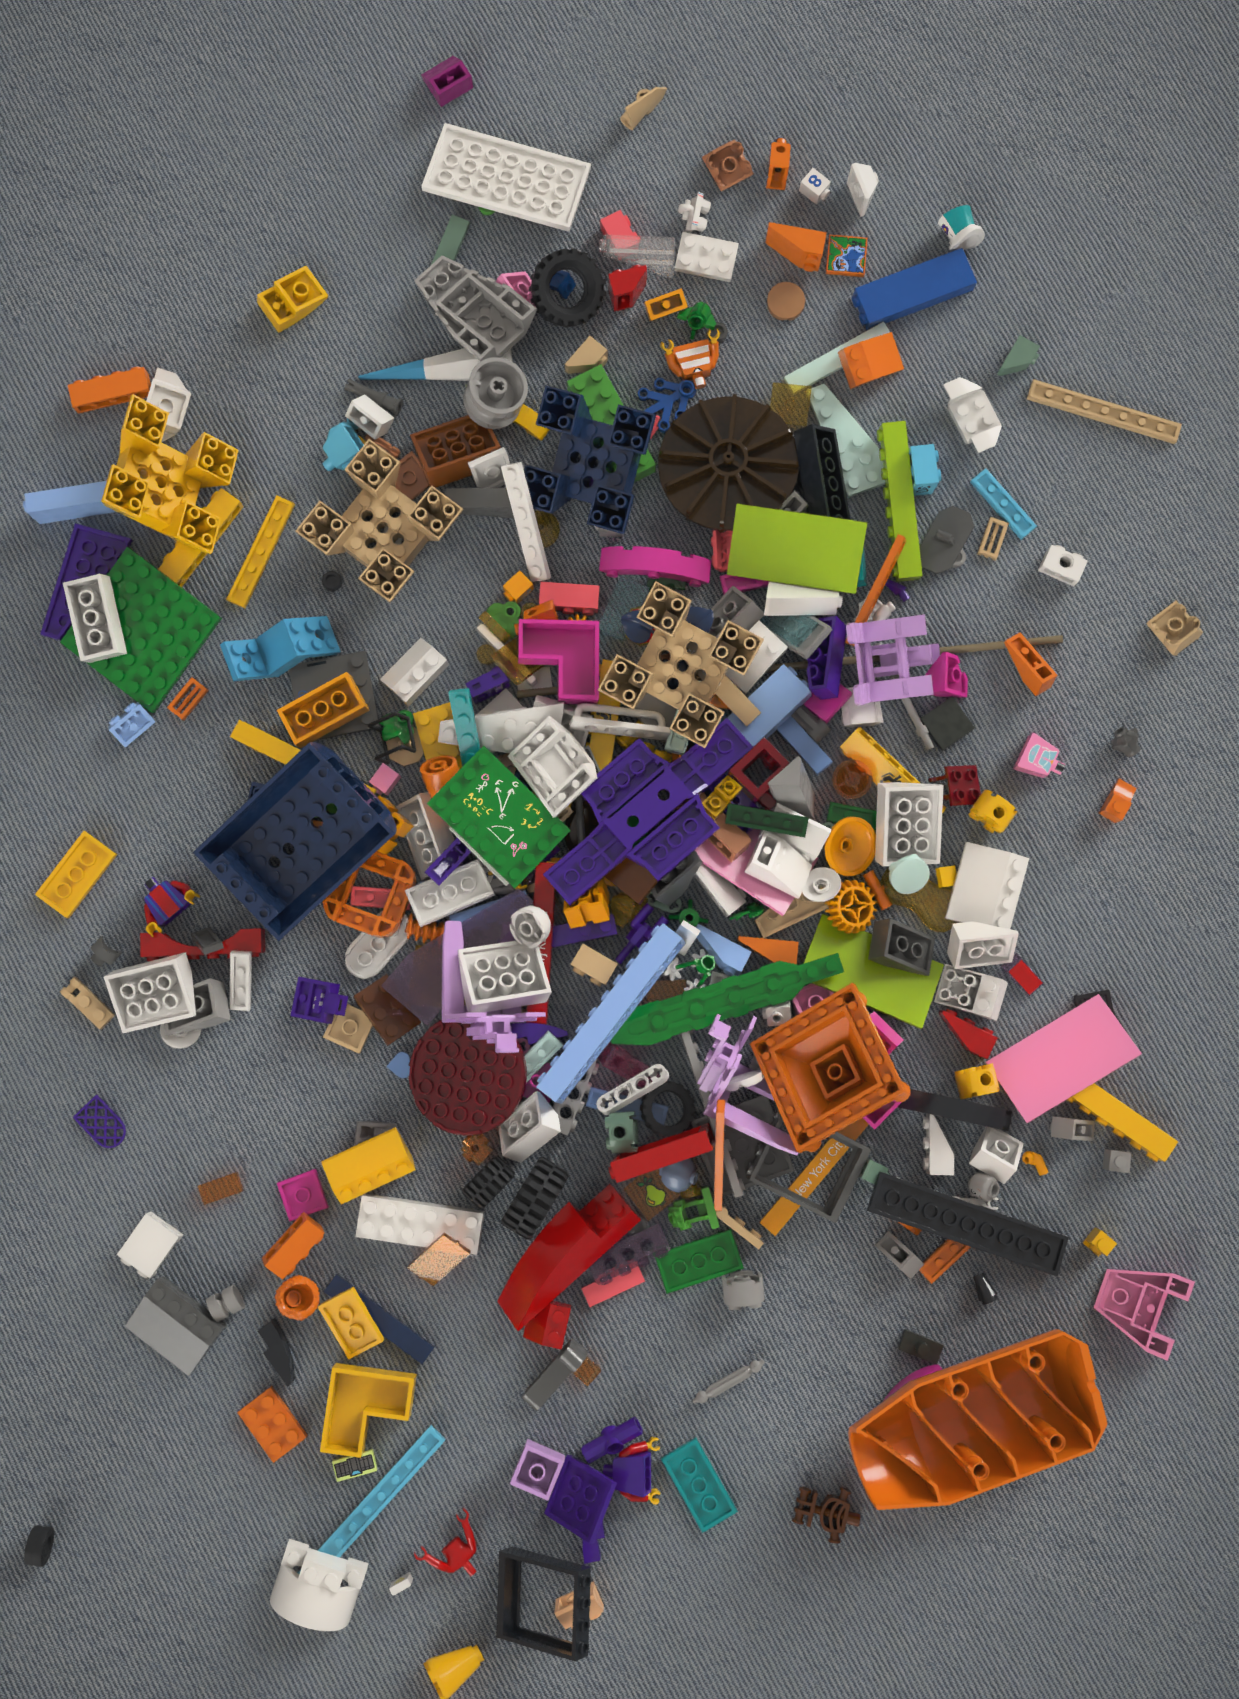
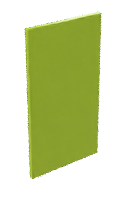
M736 504L727 575L856 594L868 522Z
M822 914L803 964L838 953L844 972L812 982V984L836 993L847 985L854 983L858 991L866 996L867 1007L922 1029L944 964L932 960L929 976L878 964L868 959L872 934L865 931H859L856 934L840 932L837 930L838 927L831 926L833 920L829 921L827 919L829 916Z

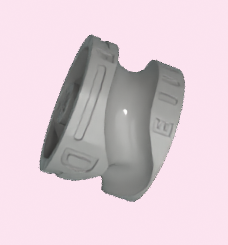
M499 357L484 359L472 370L463 394V403L467 414L475 423L488 429L507 427L517 418L528 393L527 379L522 370L510 360Z

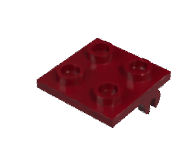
M976 765L944 767L945 775L928 779L929 783L948 780L949 794L943 796V801L949 800L950 806L974 805L981 795Z

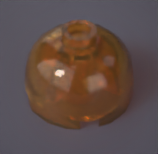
M858 760L843 761L833 772L832 782L834 789L844 798H861L869 791L872 784L870 769L866 764Z

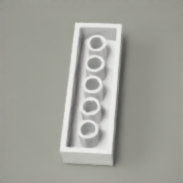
M365 1193L361 1198L355 1237L477 1255L480 1247L485 1211Z

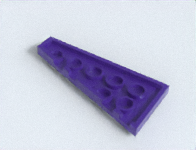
M75 523L40 635L59 641L62 640L72 626L63 583L96 574L107 575L126 547H129L133 542L131 538Z

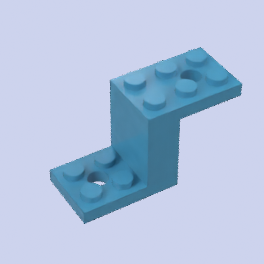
M327 616L283 619L256 639L224 641L220 644L233 681L279 677L306 658L337 655L341 652Z

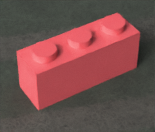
M540 582L539 604L553 600L556 611H562L564 614L582 612L583 615L591 616L594 613H598L600 588L599 585Z

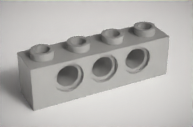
M597 1059L586 1072V1078L580 1080L575 1086L579 1091V1097L571 1099L568 1096L562 1104L554 1102L553 1109L558 1114L560 1133L568 1136L569 1131L574 1132L578 1121L574 1120L577 1112L580 1114L582 1112L585 1102L581 1100L584 1093L589 1094L592 1083L589 1082L591 1075L596 1076L600 1065L596 1063ZM569 1107L572 1110V1115L568 1118L562 1117L560 1114L561 1108Z

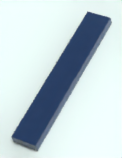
M336 1274L324 1292L330 1297H334L353 1287V1285ZM354 1287L381 1334L420 1364H423L435 1346Z

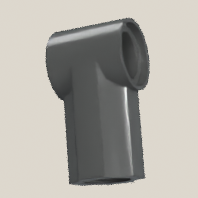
M804 705L791 715L816 744L831 732L829 726L823 720L817 719Z

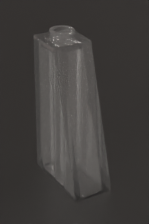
M603 235V239H600L599 248L602 251V256L630 266L646 265L647 272L663 278H674L675 237Z

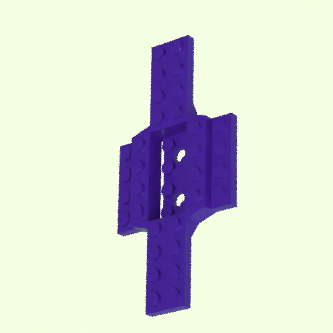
M728 718L717 726L706 748L695 744L672 763L652 753L639 738L597 774V779L581 793L583 798L592 807L599 825L589 836L543 874L544 877L569 906L625 858L646 868L659 882L720 829L706 813L699 795L739 762L753 746ZM667 790L670 793L669 799L665 801L658 798L659 791ZM690 799L686 804H684L679 810H677L672 816H670L665 822H663L658 828H656L652 833H650L645 839H643L638 845H636L633 848V844L636 841H638L642 836H644L649 830H651L656 824H658L663 818H665L684 800ZM636 816L639 819L636 827H630L627 824L629 817Z

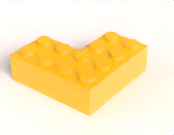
M335 1363L331 1372L320 1452L361 1458L365 1451L370 1416L408 1421L412 1412L417 1374Z

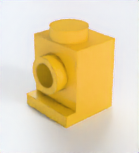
M1095 1227L1082 1242L1098 1257L1101 1254L1108 1256L1117 1245L1107 1234Z

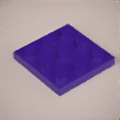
M567 1454L544 1514L586 1542L594 1543L617 1482L573 1455Z

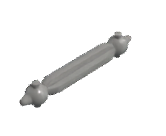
M753 1360L749 1366H743L711 1384L705 1391H699L696 1394L693 1403L703 1404L707 1402L708 1398L716 1397L749 1378L753 1372L758 1373L765 1364V1361Z

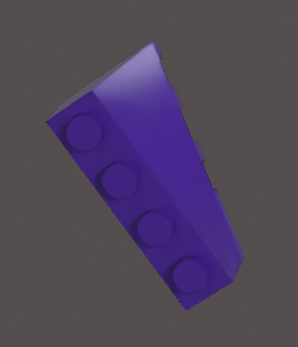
M837 616L818 618L829 625L832 631L807 659L809 690L820 700L838 698L847 633L846 625Z

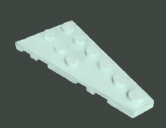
M825 384L806 390L807 398L818 425L836 429L847 498L885 485V480L881 478L883 461L879 459L878 446Z

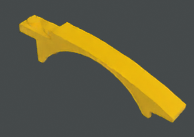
M241 720L238 721L230 735L236 741L285 765L301 751ZM366 785L375 795L377 790Z

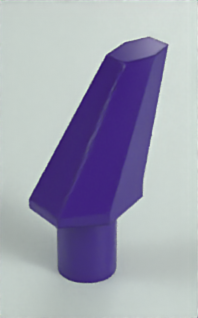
M890 579L887 580L885 585L896 596L899 595L903 602L910 599L906 592V589H908L906 586Z

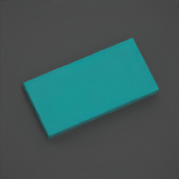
M697 1437L661 1457V1461L702 1533L738 1512Z

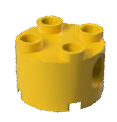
M984 790L971 807L968 815L973 820L981 821L985 824L983 827L990 833H994V831L1002 833L1017 814V811H1014V806L998 794L991 796L992 791Z
M993 1063L954 1072L960 1100L1000 1091Z

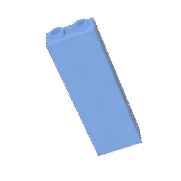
M107 481L24 494V511L39 524L117 512L106 507L101 502Z
M783 664L748 697L761 712L748 726L734 713L727 717L753 747L764 737L767 739L778 727L812 696L808 683L797 678V672L790 666L787 668Z

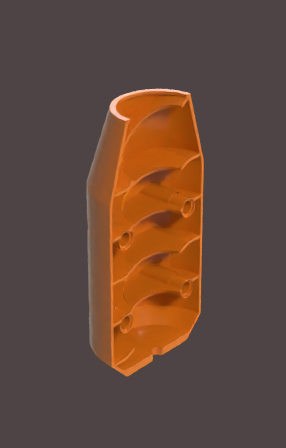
M1054 1329L911 1380L850 1426L848 1431L850 1449L858 1475L874 1507L877 1510L951 1505L1093 1452L1108 1423L1100 1392L1095 1385L1094 1380L1096 1376L1088 1345L1059 1329Z

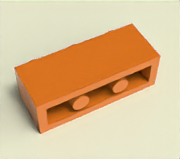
M303 1212L262 1257L264 1266L282 1280L287 1275L292 1274L298 1262L304 1260L308 1256L310 1249L322 1240L324 1235L322 1225Z

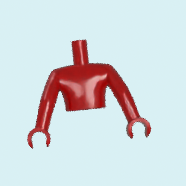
M462 1508L466 1513L465 1518L461 1519L457 1514L456 1517L462 1524L467 1543L463 1542L458 1536L451 1540L441 1551L447 1562H443L428 1554L424 1546H420L424 1551L423 1556H417L415 1552L414 1556L417 1560H425L431 1566L447 1573H454L463 1567L471 1577L477 1570L469 1560L476 1553L477 1547L473 1531L468 1522L469 1513L465 1508Z

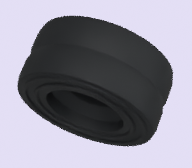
M35 1525L32 1528L25 1547V1564L38 1567L46 1565L54 1541V1529L52 1527Z

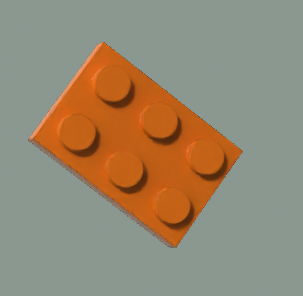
M273 1386L269 1387L237 1412L273 1463L308 1436Z

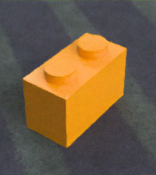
M682 288L644 302L649 321L688 308Z

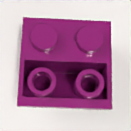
M451 56L421 74L422 79L441 107L473 89L471 74L463 62L455 56Z

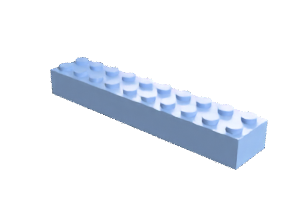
M665 924L657 925L651 933L653 937L648 943L645 941L638 950L640 952L639 955L627 963V970L623 975L619 974L613 982L615 986L612 990H607L600 999L602 1001L598 1008L595 1006L588 1014V1021L585 1024L581 1023L575 1031L577 1035L574 1039H569L562 1048L564 1052L560 1057L557 1055L550 1063V1070L547 1073H542L538 1078L537 1082L539 1084L536 1087L554 1102L562 1104L686 944L681 936Z

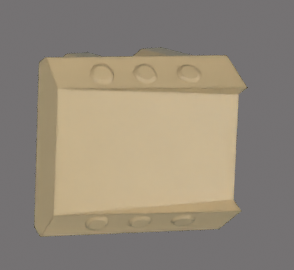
M1174 601L1147 622L1148 627L1173 656H1177L1179 652L1196 639H1199L1203 633L1200 629V620L1197 617L1189 616L1186 612V607L1177 601Z

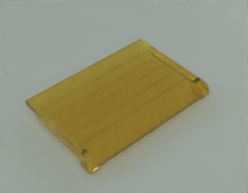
M518 636L489 656L515 685L521 684L545 666L518 664Z

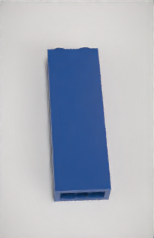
M963 248L855 288L852 303L859 310L861 324L865 325L866 329L869 330L882 322L886 324L973 291L977 281Z

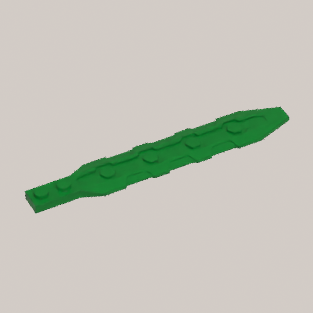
M835 953L801 965L777 961L749 973L724 978L718 983L699 989L696 987L684 991L683 994L662 1001L656 1000L637 1006L612 1038L611 1043L652 1045L693 1029L699 1030L708 1027L709 1024H712L717 1014L721 1015L719 1019L721 1021L731 1017L736 1018L746 1015L749 1011L771 1004L774 1006L792 1000L806 984L843 973L844 969L839 954Z

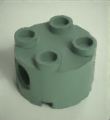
M635 1111L613 1112L609 1114V1117H605V1128L609 1129V1137H606V1148L611 1150L613 1154L634 1153L638 1151V1147H634V1144H638L637 1120H633V1117H636ZM621 1127L625 1129L623 1138L618 1135V1130Z

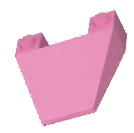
M1107 1269L1093 1308L1146 1352L1168 1361L1175 1340L1155 1332L1167 1295L1171 1294L1189 1301L1195 1281L1173 1273Z

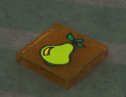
M660 1169L639 1175L623 1188L648 1221L680 1196L678 1192H673L665 1187L661 1180L662 1176L659 1175Z

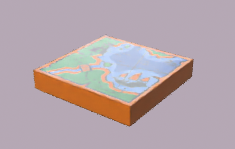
M829 234L826 274L864 277L868 238Z

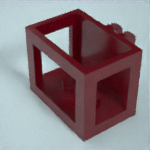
M764 737L729 770L727 775L743 787L741 791L754 804L759 803L764 809L771 810L775 807L776 800L769 793L768 782L790 763ZM760 758L765 767L774 773L757 788L744 772Z

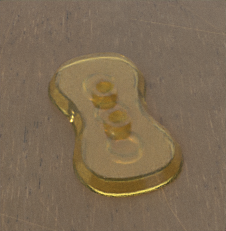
M889 867L886 869L880 883L884 885V891L892 904L911 909L929 929L936 932H946L952 928V924L957 923L945 919L952 888H939L937 884L928 879L926 885L918 892L902 894L897 892L891 885Z

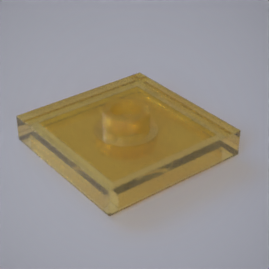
M773 382L770 409L777 413L788 425L807 426L812 386Z

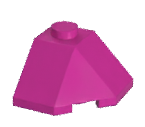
M942 652L925 674L932 675L933 696L967 698L968 678L966 673L961 672L958 666L960 660L957 655Z

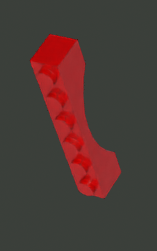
M262 928L240 929L233 936L222 942L223 949L206 955L197 946L182 944L172 939L166 933L154 932V937L149 933H140V957L147 958V961L185 952L188 960H199V956H207V959H219V955H227V958H230L232 950L251 951L252 957H259V953H265V929Z

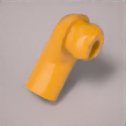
M1032 1151L1023 1153L1022 1161L1025 1164L1034 1165L1039 1176L1049 1173L1042 1155Z

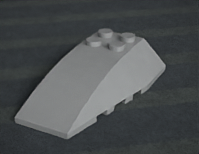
M445 256L439 257L414 280L454 340L479 361L493 357L501 358L526 335L537 311L536 307L510 286L504 283L501 285L493 278L479 275V272L473 269L468 270L464 268V265Z

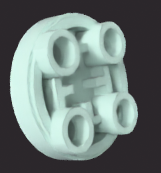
M916 854L903 857L889 866L890 883L899 893L913 894L921 890L928 882L929 868L924 860Z

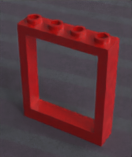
M707 1123L683 1131L680 1134L638 1147V1151L634 1153L617 1154L610 1162V1167H608L611 1178L616 1179V1182L619 1183L712 1151L715 1139L710 1124Z

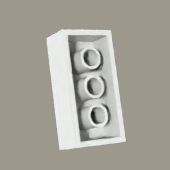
M96 574L64 582L63 587L80 661L92 663L127 654L110 576Z

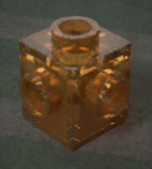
M483 1134L468 1135L462 1141L464 1146L461 1148L464 1152L462 1156L470 1163L474 1161L478 1166L494 1149L488 1144L490 1140ZM473 1145H477L479 1150L475 1151Z

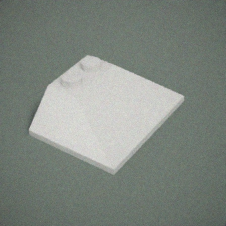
M548 716L508 755L509 759L553 818L557 817L597 779L595 764L573 734L551 716Z

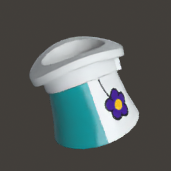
M970 205L953 208L942 215L938 221V225L950 239L949 243L951 246L948 247L950 251L963 248V250L974 248L984 239V230L981 226L975 225Z

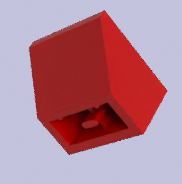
M634 265L626 270L617 269L608 274V291L614 312L634 306L646 286V265Z

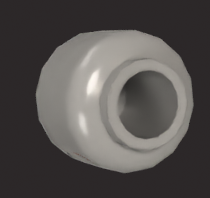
M978 1172L968 1181L969 1192L974 1198L989 1202L999 1194L1000 1186L994 1176Z

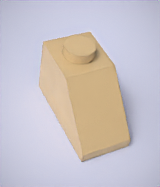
M589 336L565 363V372L568 374L583 373L600 364L604 366L608 361V350Z

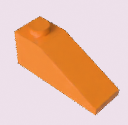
M1018 633L1005 640L1004 644L1023 682L1032 693L1037 696L1051 688L1058 675L1021 633Z
M737 937L739 943L771 963L783 961L797 964L799 942Z

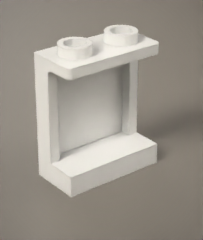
M148 1212L141 1219L117 1255L121 1258L120 1261L122 1263L135 1267L140 1276L152 1278L156 1275L157 1269L171 1249L180 1241L184 1234L153 1212Z

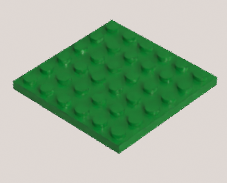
M126 547L107 576H110L127 654L86 663L135 701L139 702L148 711L155 713L222 617L130 547ZM71 626L60 643L79 657L73 626Z

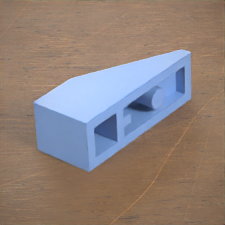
M698 924L696 928L700 930V933L696 938L708 954L714 956L718 967L728 976H739L751 951Z

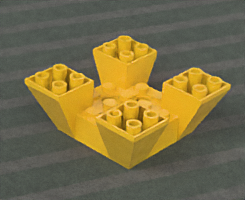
M132 394L121 429L120 454L117 465H111L101 502L106 507L176 541L212 554L221 518L195 504L200 488L230 484L239 450L205 432L201 434L186 454L163 444L161 441L169 413Z

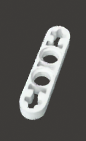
M661 1064L653 1065L605 1093L597 1100L598 1110L604 1115H609L656 1089L668 1080L669 1073L667 1069ZM658 1071L661 1072L659 1078L656 1077ZM645 1080V1087L637 1089L638 1082ZM628 1090L627 1098L620 1099V1093ZM608 1101V1102H609V1103H608V1106H609V1107H608V1108H605V1106H606V1105H605V1102Z

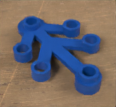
M657 378L654 381V388L657 391H663L664 389L675 391L671 395L649 391L644 387L638 390L639 400L646 401L651 399L659 401L644 410L645 412L655 414L664 409L662 419L658 423L660 432L666 433L670 427L669 419L673 403L680 399L679 409L675 412L674 416L676 420L678 414L686 411L688 399L695 396L696 389L694 383L690 380H683L678 384L665 381L663 378ZM662 382L663 386L658 387L656 384ZM688 388L690 392L685 393L683 392V389ZM646 392L647 395L645 397H642L640 393ZM666 424L667 428L663 429L660 425Z

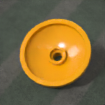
M843 818L831 828V833L825 842V857L830 868L838 874L855 876L865 871L875 857L876 834L873 827L862 818Z

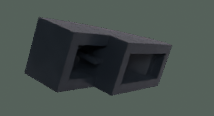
M274 1318L257 1332L269 1347L263 1354L288 1387L295 1380L292 1354L284 1332Z

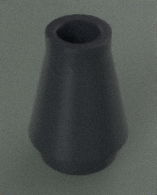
M985 1273L973 1277L978 1300L982 1302V1305L998 1300L996 1296L998 1293L985 1276Z

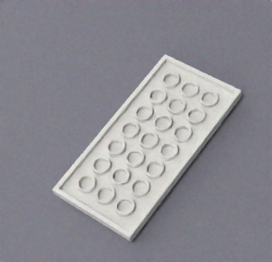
M445 123L422 183V191L570 232L591 170V163Z

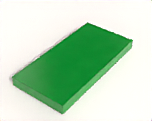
M731 1228L654 1253L667 1294L744 1269Z

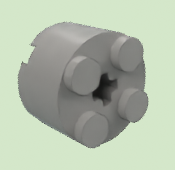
M742 1270L730 1273L728 1278L725 1275L722 1276L724 1303L729 1306V1310H739L741 1307L746 1306L750 1308L762 1307L765 1295L761 1272H758V1275H753L751 1270Z

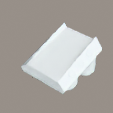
M853 687L847 688L852 692V696L841 707V722L844 726L854 728L883 723L880 701L856 706Z

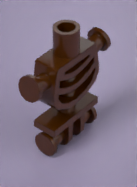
M841 1486L839 1496L834 1494L827 1495L821 1505L818 1506L816 1505L817 1490L813 1489L811 1500L807 1498L811 1490L806 1487H799L800 1496L796 1498V1501L800 1504L799 1507H794L796 1513L795 1517L792 1518V1522L803 1525V1516L807 1515L805 1523L807 1527H811L813 1514H819L822 1528L827 1532H831L828 1542L835 1544L841 1542L839 1533H844L846 1524L859 1526L861 1515L849 1511L850 1503L847 1501L848 1495L852 1494L849 1489ZM830 1502H832L831 1505H830V1507H829V1508H826V1506H827ZM804 1505H808V1506H809L808 1509L803 1508V1507H804ZM823 1516L828 1517L829 1525L824 1523ZM832 1518H835L836 1526H833Z

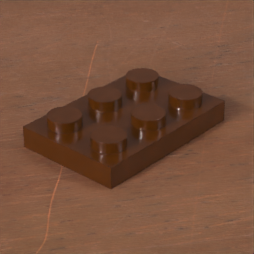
M388 974L353 996L387 1046L422 1023Z

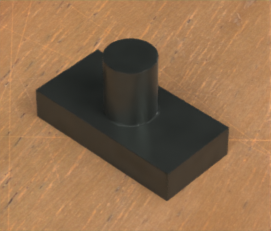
M904 1329L898 1345L899 1350L936 1365L944 1347L939 1342Z

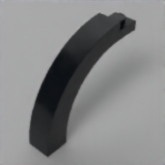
M910 1089L909 1098L898 1106V1108L1009 1131L1012 1111L913 1089Z

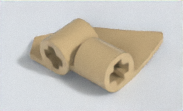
M655 87L652 90H640L637 93L636 101L625 107L626 111L620 117L621 122L628 129L633 130L643 117L651 113L659 104L667 88Z

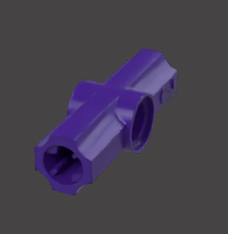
M634 1416L617 1427H605L601 1431V1436L582 1446V1454L589 1464L606 1454H617L623 1450L624 1444L642 1435V1426Z

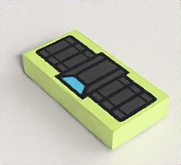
M373 1449L364 1451L361 1458L345 1456L332 1461L337 1482L378 1470Z

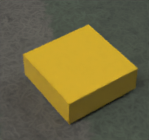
M955 865L935 869L939 888L954 886L957 875Z

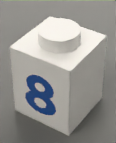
M812 168L801 181L799 191L817 205L821 199L824 201L829 195L831 181Z

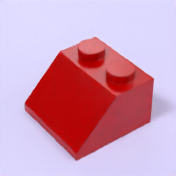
M557 1301L550 1302L525 1325L523 1337L540 1345L562 1350L571 1305Z

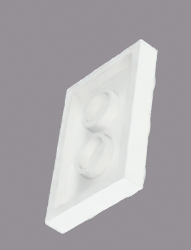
M682 232L674 271L731 282L739 243Z

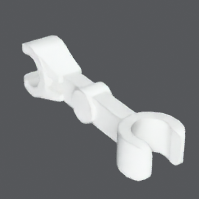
M952 1196L991 1210L998 1209L995 1206L991 1207L990 1201L987 1202L973 1197L961 1198L959 1196Z

